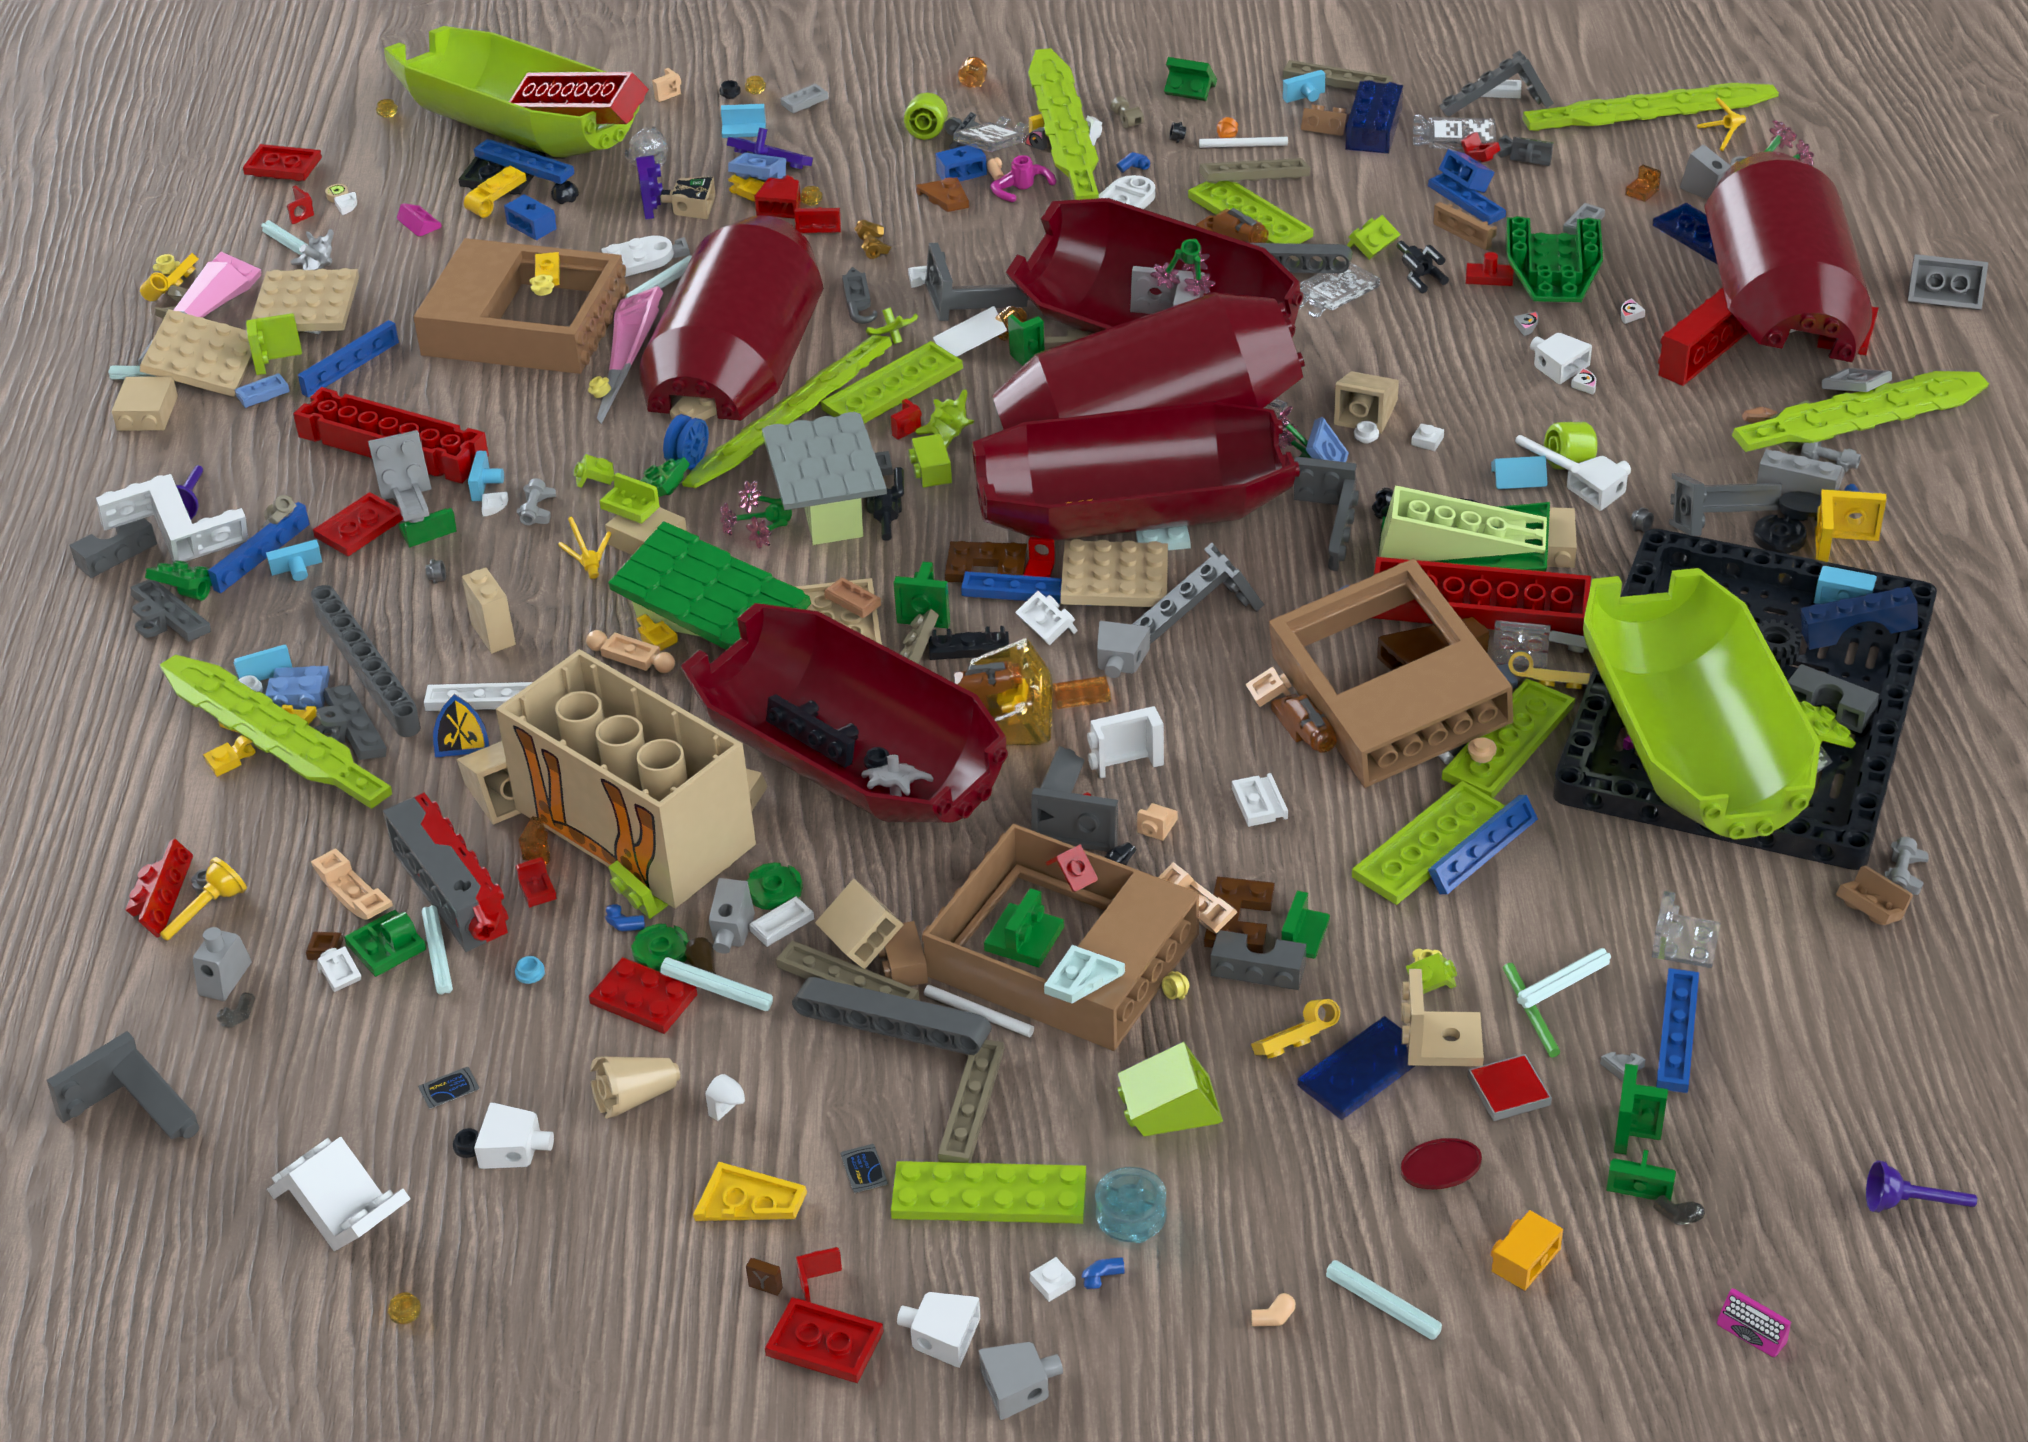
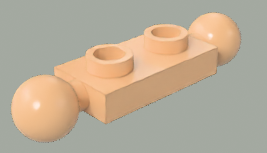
M594 630L586 638L587 646L593 651H601V656L645 671L652 664L660 673H668L675 666L674 657L668 652L660 653V647L615 632L608 639L604 632Z

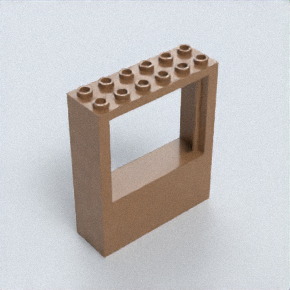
M464 238L413 316L421 356L581 374L585 366L589 364L593 352L597 350L601 338H604L609 324H612L614 313L620 300L624 299L625 295L629 293V286L625 282L626 266L623 264L622 255ZM559 252L560 285L554 286V288L590 292L570 327L501 319L522 284L532 285L530 284V279L535 277V254Z
M1414 558L1269 621L1273 658L1300 696L1308 695L1317 709L1325 715L1334 730L1331 741L1364 788L1513 723L1512 685ZM1413 599L1418 602L1449 643V646L1340 694H1337L1305 649V646Z
M1012 824L1006 833L1000 835L994 848L985 854L983 861L977 869L971 871L964 885L955 891L952 900L947 906L941 908L935 921L924 929L922 942H924L927 976L1115 1051L1161 988L1163 978L1174 970L1198 937L1199 893L1086 850L1084 852L1098 880L1073 892L1057 861L1049 866L1045 862L1075 846ZM1017 878H1021L1105 910L1077 947L1125 963V973L1076 1002L1069 1003L1044 994L1046 979L963 946Z

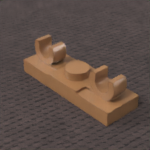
M1438 202L1434 206V225L1484 250L1491 248L1492 238L1497 235V226L1490 227L1487 221L1480 222L1476 218L1462 212V209H1454L1452 204L1446 205Z

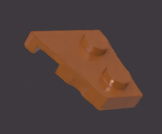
M948 177L943 180L916 185V193L919 196L922 194L929 196L931 203L939 205L947 212L969 208V200L957 177Z

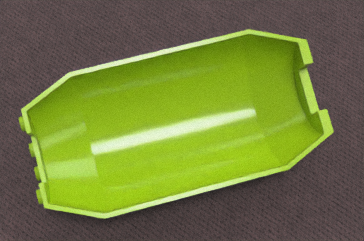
M442 26L429 31V52L406 60L405 44L396 43L384 48L385 59L390 70L414 100L424 109L554 157H570L607 149L616 145L624 139L640 108L639 105L634 112L633 119L628 124H596V112L594 111L579 117L530 110L509 102L527 73L606 71L492 32Z
M1699 568L1672 571L1669 590L1666 593L1620 597L1622 581L1619 576L1592 579L1584 617V639L1660 799L1671 808L1714 833L1732 839L1768 836L1793 820L1808 806L1813 795L1821 742L1747 605Z

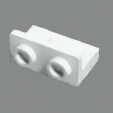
M1039 591L1015 612L1048 645L1054 642L1066 629H1069L1073 634L1078 631L1073 625L1074 617L1065 608L1060 611L1058 609L1060 605L1052 596L1048 595L1045 597Z

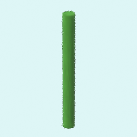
M1507 963L1503 966V971L1517 997H1519L1518 993L1526 989V986L1514 964ZM1536 1005L1524 1008L1549 1057L1558 1056L1560 1049Z

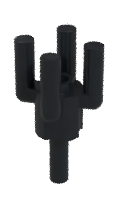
M1404 241L1397 243V248L1404 254L1402 256L1403 264L1411 270L1407 279L1420 293H1426L1428 290L1427 285L1419 279L1420 276H1424L1427 273L1431 274L1442 285H1446L1449 282V278L1438 267L1433 265V260L1438 265H1443L1446 259L1432 245L1425 246L1423 250L1415 245L1409 247Z
M896 467L893 470L894 485L891 489L887 488V494L866 497L867 512L873 514V517L881 523V537L884 541L891 540V522L896 520L899 513L902 512L901 497L904 495V470L901 467Z

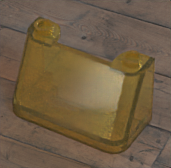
M1028 638L970 660V666L1008 661L1012 681L1025 678L1029 686L1026 702L1016 704L1015 711L1010 713H1003L1002 709H1000L997 703L998 693L988 695L989 708L987 710L1005 734L1006 746L1042 745L1051 741L1052 676L1049 668Z

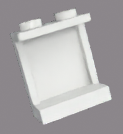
M1155 706L1091 720V732L1087 733L1091 753L1088 754V761L1091 770L1095 769L1100 779L1105 778L1106 766L1148 757L1153 767L1164 765V725Z

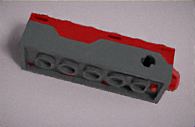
M424 792L383 810L393 853L430 904L437 907L440 918L465 952L508 933L505 921L509 917L501 903V900H504L501 887L497 883H492L490 874L485 866L482 868L479 866L476 854L473 850H467L462 835L460 833L455 834L451 821L448 817L443 818L436 801L431 802Z

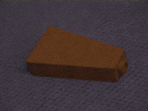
M1474 617L1461 619L1487 653L1490 638L1488 629ZM1435 625L1386 634L1378 637L1377 658L1392 671L1449 646V643Z

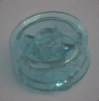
M1124 1167L1111 1171L1098 1183L1095 1191L1097 1204L1096 1220L1105 1234L1123 1242L1142 1243L1162 1229L1167 1217L1165 1205L1166 1188L1157 1175L1143 1168Z

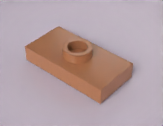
M843 577L824 590L825 598L861 618H865L881 606L880 597Z

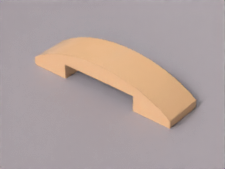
M336 848L311 861L313 868L329 890L356 916L368 920L393 906L392 901L378 888L373 890L352 870L350 861Z
M1174 862L1158 877L1199 893V923L1213 933H1217L1237 913L1233 907L1220 897H1215L1194 881L1186 871Z

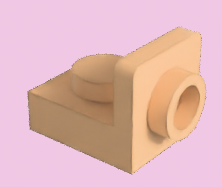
M670 68L664 69L665 76L652 80L654 97L658 102L681 94L680 76Z
M1271 667L1246 683V686L1259 707H1261L1281 693H1284L1285 696L1291 695L1288 689L1292 687V684L1284 673L1279 675L1275 668Z
M1151 803L1147 811L1140 809L1137 813V833L1163 841L1177 821L1178 811Z

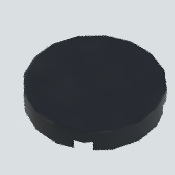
M1801 491L1785 493L1779 499L1780 511L1792 519L1805 521L1808 520V517H1815L1814 521H1818L1817 513L1821 503V495Z
M1769 515L1762 517L1756 522L1753 537L1756 544L1764 550L1789 554L1804 547L1807 531L1806 527L1799 520L1792 519L1786 515L1785 518H1778V515Z

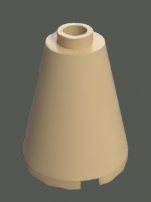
M601 1056L593 1059L591 1064V1071H596V1080L591 1081L593 1096L600 1113L607 1112L606 1119L616 1117L675 1088L677 1081L680 1080L679 1067L670 1058Z

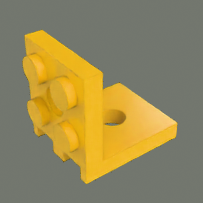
M1822 489L1821 503L1817 513L1818 521L1817 526H1815L1816 560L1828 562L1832 538L1879 541L1886 506V494ZM1852 513L1862 514V516L1857 519L1849 517V515Z

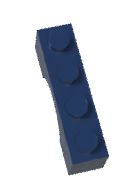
M1910 587L1870 593L1864 596L1801 608L1802 635L1809 650L1836 645L1844 631L1861 622L1873 621L1881 623L1891 634L1918 628L1917 601Z

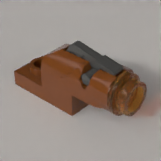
M1235 208L1231 210L1225 209L1215 216L1209 215L1196 224L1198 227L1247 243H1266L1269 236L1268 230L1261 222L1244 215Z
M1012 661L971 665L966 671L954 673L955 684L978 695L986 708H989L988 695L1002 693L1023 684L1019 663L1012 664Z
M1295 693L1271 701V710L1295 742L1304 740L1310 744L1312 749L1320 753H1326L1334 748L1337 742L1336 733L1325 715L1317 709L1308 695L1305 694L1298 697Z

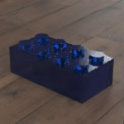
M1360 81L1346 125L1345 150L1390 153L1402 110L1403 85L1393 82Z

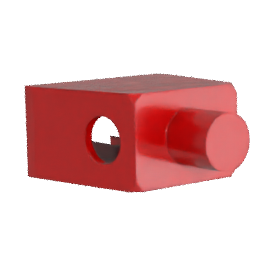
M788 175L783 176L782 179H767L754 196L756 216L763 215L795 219L794 211L800 208L801 202L799 181L794 180Z

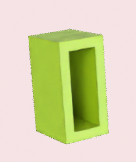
M941 434L912 438V449H908L909 460L913 464L915 478H920L922 487L952 483L951 462Z

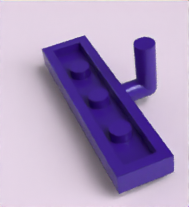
M759 127L756 142L737 137H728L727 146L734 147V152L743 154L750 151L758 155L786 158V161L790 162V167L803 169V165L812 166L813 157L765 145L768 131L765 128Z

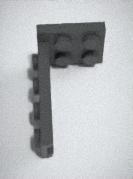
M1519 50L1512 55L1514 58L1502 61L1499 64L1500 67L1494 71L1485 72L1480 76V80L1475 83L1466 84L1461 89L1462 91L1455 96L1450 95L1446 97L1439 107L1446 116H1451L1517 73L1527 86H1530L1527 90L1538 105L1542 103L1548 108L1554 103L1530 61Z
M1295 457V461L1299 463L1300 475L1295 477L1294 500L1339 505L1329 544L1330 558L1328 563L1330 570L1338 571L1340 561H1345L1347 546L1344 545V542L1349 543L1351 527H1348V525L1354 522L1355 509H1352V507L1358 505L1359 491L1355 490L1357 463Z
M1672 473V479L1675 480V494H1671L1670 504L1674 505L1673 519H1669V524L1690 536H1701L1702 528L1705 526V512L1780 510L1781 483L1704 485V483L1683 473Z
M1211 543L1204 549L1210 558L1132 625L1150 627L1151 644L1221 583L1231 593L1233 591L1235 593L1238 592L1235 596L1245 607L1250 604L1257 612L1264 606V603L1240 570L1236 569L1224 554H1221L1216 546Z

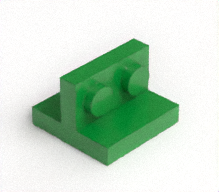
M1168 57L1166 66L1169 74L1164 89L1165 94L1207 101L1210 87H1215L1217 82L1210 64Z
M922 562L920 570L915 572L914 578L895 577L893 584L897 623L910 625L918 614L923 615L932 609L939 615L934 627L949 628L948 581L934 580L933 562Z
M1030 888L1019 905L1013 903L1007 905L984 941V951L1040 968L1064 929V919L1045 914L1044 905L1041 902V891Z
M1625 1064L1614 1153L1627 1154L1629 1136L1661 1140L1668 1089L1637 1085L1638 1065Z

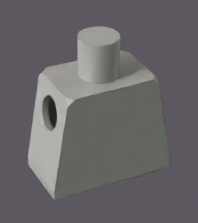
M1701 145L1689 156L1680 188L1708 200L1725 172L1730 168V165L1707 146Z
M1100 621L1097 645L1098 668L1105 670V674L1110 678L1119 677L1121 672L1135 673L1150 649V627Z
M719 878L709 916V925L714 940L713 949L719 953H729L731 946L741 947L745 943L750 929L749 924L753 921L755 915L747 881Z
M211 927L204 931V942L193 956L197 992L200 996L225 1001L252 961L240 936L221 931L217 927Z
M1031 1342L979 1350L980 1371L1000 1420L1046 1400L1049 1396L1048 1378L1063 1374V1367L1058 1354L1040 1359L1034 1344Z

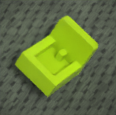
M585 454L581 463L578 462L574 468L573 475L576 477L577 487L582 488L587 478L611 485L614 475L613 463L604 458H596Z
M1440 953L1406 966L1408 975L1409 969H1422L1423 994L1445 985L1450 989L1457 987L1454 979L1457 976L1456 968L1450 959L1447 960Z

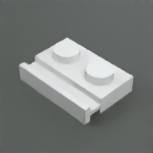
M1268 773L1267 777L1260 778L1258 775L1232 781V791L1248 827L1274 822L1279 817L1288 819V809L1271 773Z

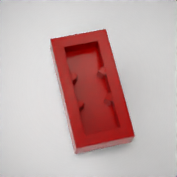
M799 208L794 211L795 229L800 233L841 232L840 208Z
M1487 252L1484 254L1483 264L1467 263L1465 284L1513 286L1514 270L1511 265H1499L1498 255L1494 252Z

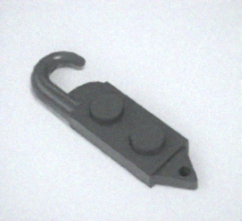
M851 267L846 275H842L850 318L856 323H870L877 317L878 312L876 310L873 311L872 315L866 317L860 316L858 311L868 309L871 306L866 275Z

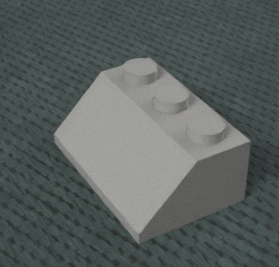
M1915 254L1910 275L1908 302L1982 310L1988 262Z
M1766 449L1759 464L1757 484L1781 483V494L1801 491L1821 495L1822 489L1839 490L1845 471L1843 466L1835 465L1831 462H1822L1808 459L1804 456H1795Z

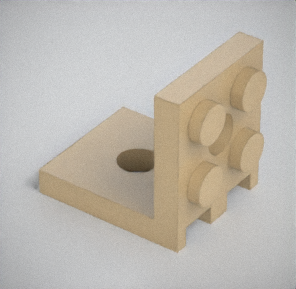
M1409 969L1408 982H1402V1000H1407V1003H1401V1021L1407 1024V1026H1402V1044H1407L1408 1065L1483 1066L1484 1054L1480 1012L1424 1011L1422 969ZM1453 1036L1458 1040L1447 1041L1444 1039V1037Z

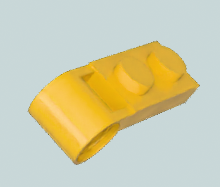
M512 166L504 168L465 196L463 203L465 209L482 218L488 217L493 211V202L527 181L525 173Z
M191 253L168 277L159 272L151 274L140 286L142 297L153 302L162 294H165L170 286H179L183 282L181 277L187 278L196 269L193 264L199 258Z
M1525 652L1514 653L1508 662V667L1512 674L1539 680L1538 683L1544 686L1555 687L1556 681L1566 682V688L1582 689L1583 684L1588 685L1590 673L1533 668V660ZM1518 656L1525 657L1529 662V667L1524 672H1517L1513 668V660Z
M1331 999L1309 1001L1303 1010L1304 1022L1251 1043L1254 1054L1266 1055L1269 1059L1285 1053L1283 1048L1291 1044L1295 1048L1310 1043L1311 1036L1338 1022L1340 1018L1338 1004ZM1320 1006L1325 1009V1018L1323 1020L1318 1016Z

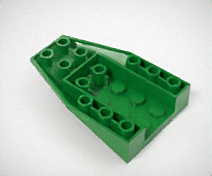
M1521 216L1507 217L1505 234L1507 259L1531 299L1539 302L1582 303L1603 263L1601 220L1593 218L1577 219L1576 235L1568 233L1546 234L1542 232L1531 234L1530 218Z

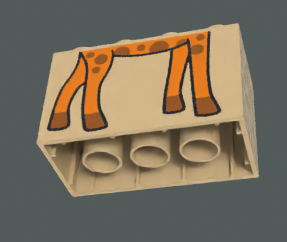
M577 650L496 708L516 810L607 867L618 860L651 890L652 895L676 909L683 902L691 898L693 894L756 845L743 743L584 651Z

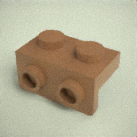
M1312 104L1311 108H1304L1301 130L1343 136L1346 123L1351 122L1352 114L1346 113L1344 108L1333 107V111L1324 110L1325 106Z
M1867 866L1860 867L1855 880L1841 884L1836 893V896L1845 900L1844 903L1848 907L1863 911L1869 915L1871 921L1879 925H1887L1902 920L1913 897L1912 893Z

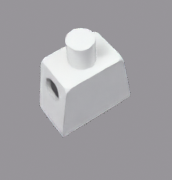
M1556 333L1546 340L1537 336L1530 344V349L1535 351V367L1558 384H1562L1579 373L1582 368L1590 366L1592 345L1565 334Z
M1599 456L1578 463L1580 468L1576 473L1568 470L1567 488L1599 511L1606 508L1625 493L1627 477L1631 473L1630 465L1626 461L1616 464L1605 456Z
M490 1103L474 1147L478 1166L481 1169L527 1167L531 1164L535 1149L552 1150L554 1134L553 1132L540 1131L538 1118L534 1112Z
M929 1292L925 1294L919 1309L902 1305L898 1313L897 1324L911 1328L912 1347L915 1350L960 1368L980 1321L979 1298Z

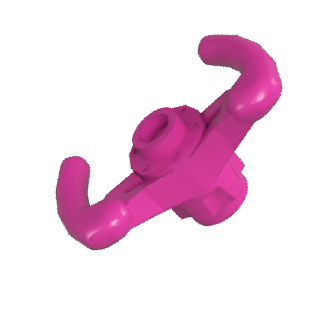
M1021 155L1013 159L1011 171L1000 179L993 181L990 188L997 197L1005 201L1015 202L1016 196L1002 189L1012 185L1021 190L1028 189L1034 183V176L1038 174L1046 177L1050 185L1056 184V178L1046 167L1038 164L1033 165L1030 157Z

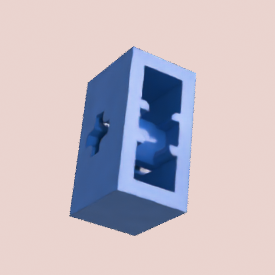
M977 143L935 153L936 172L942 180L948 177H957L959 182L987 175L986 155Z
M1451 149L1447 150L1439 167L1440 171L1465 187L1484 193L1495 173L1467 154Z
M525 194L504 205L507 225L535 240L557 229L554 210Z

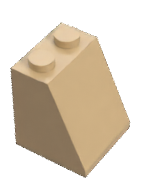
M1353 371L1337 381L1335 387L1334 425L1355 429L1358 423L1371 421L1376 424L1379 433L1382 434L1398 400L1399 380Z
M502 741L457 759L465 785L493 825L521 814L515 808Z

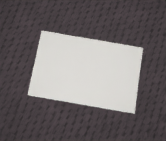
M992 306L938 334L933 339L937 345L957 357L1007 331L995 307Z

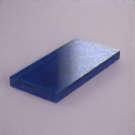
M1684 203L1653 218L1652 225L1718 265L1705 213L1688 203Z
M1384 1016L1300 1076L1297 1086L1339 1119L1343 1120L1416 1065H1408L1407 1044H1402V1028Z

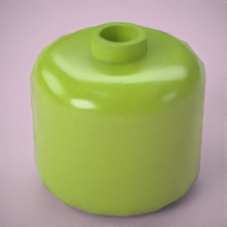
M929 92L918 94L911 100L905 110V128L917 139L928 140L940 134L947 121V106L942 98L936 94Z
M1555 422L1548 428L1545 434L1544 447L1576 463H1581L1596 458L1597 437L1593 427L1587 422ZM1547 460L1548 464L1552 468L1558 470H1566L1565 468Z

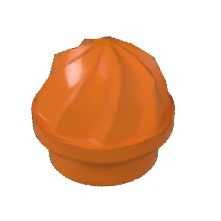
M1224 117L1217 124L1218 136L1220 138L1235 137L1238 133V123L1233 118Z

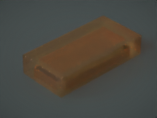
M1106 676L1052 683L1057 709L1111 702V692Z

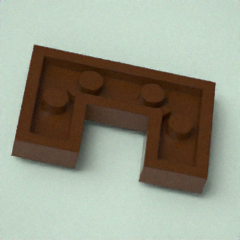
M950 541L945 581L963 583L965 571L973 572L974 566L998 567L997 574L1023 576L1028 552L1027 543Z
M1218 876L1216 879L1213 895L1217 898L1220 897L1237 911L1220 930L1247 934V949L1254 953H1263L1267 924L1239 921L1241 909L1271 911L1275 883ZM1207 928L1204 937V947L1213 948L1217 933H1213Z

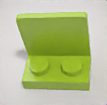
M293 313L246 320L247 337L256 375L266 374L265 364H269L271 359L302 354Z
M1806 701L1799 702L1821 743L1825 741L1849 748L1855 746L1856 743L1849 736L1850 731L1838 723L1835 719L1836 715L1831 709L1825 706H1821V708L1816 707Z

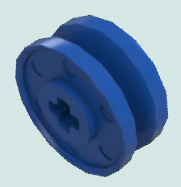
M683 414L677 415L671 421L665 434L663 444L664 459L668 461L669 459L677 460L685 457L690 464L687 469H694L703 459L708 446L709 431L706 422L698 418L692 419Z

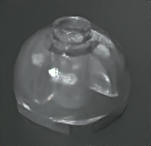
M652 126V129L645 127L630 140V150H625L626 160L636 168V157L654 155L655 164L659 163L661 167L666 162L668 142L656 127Z

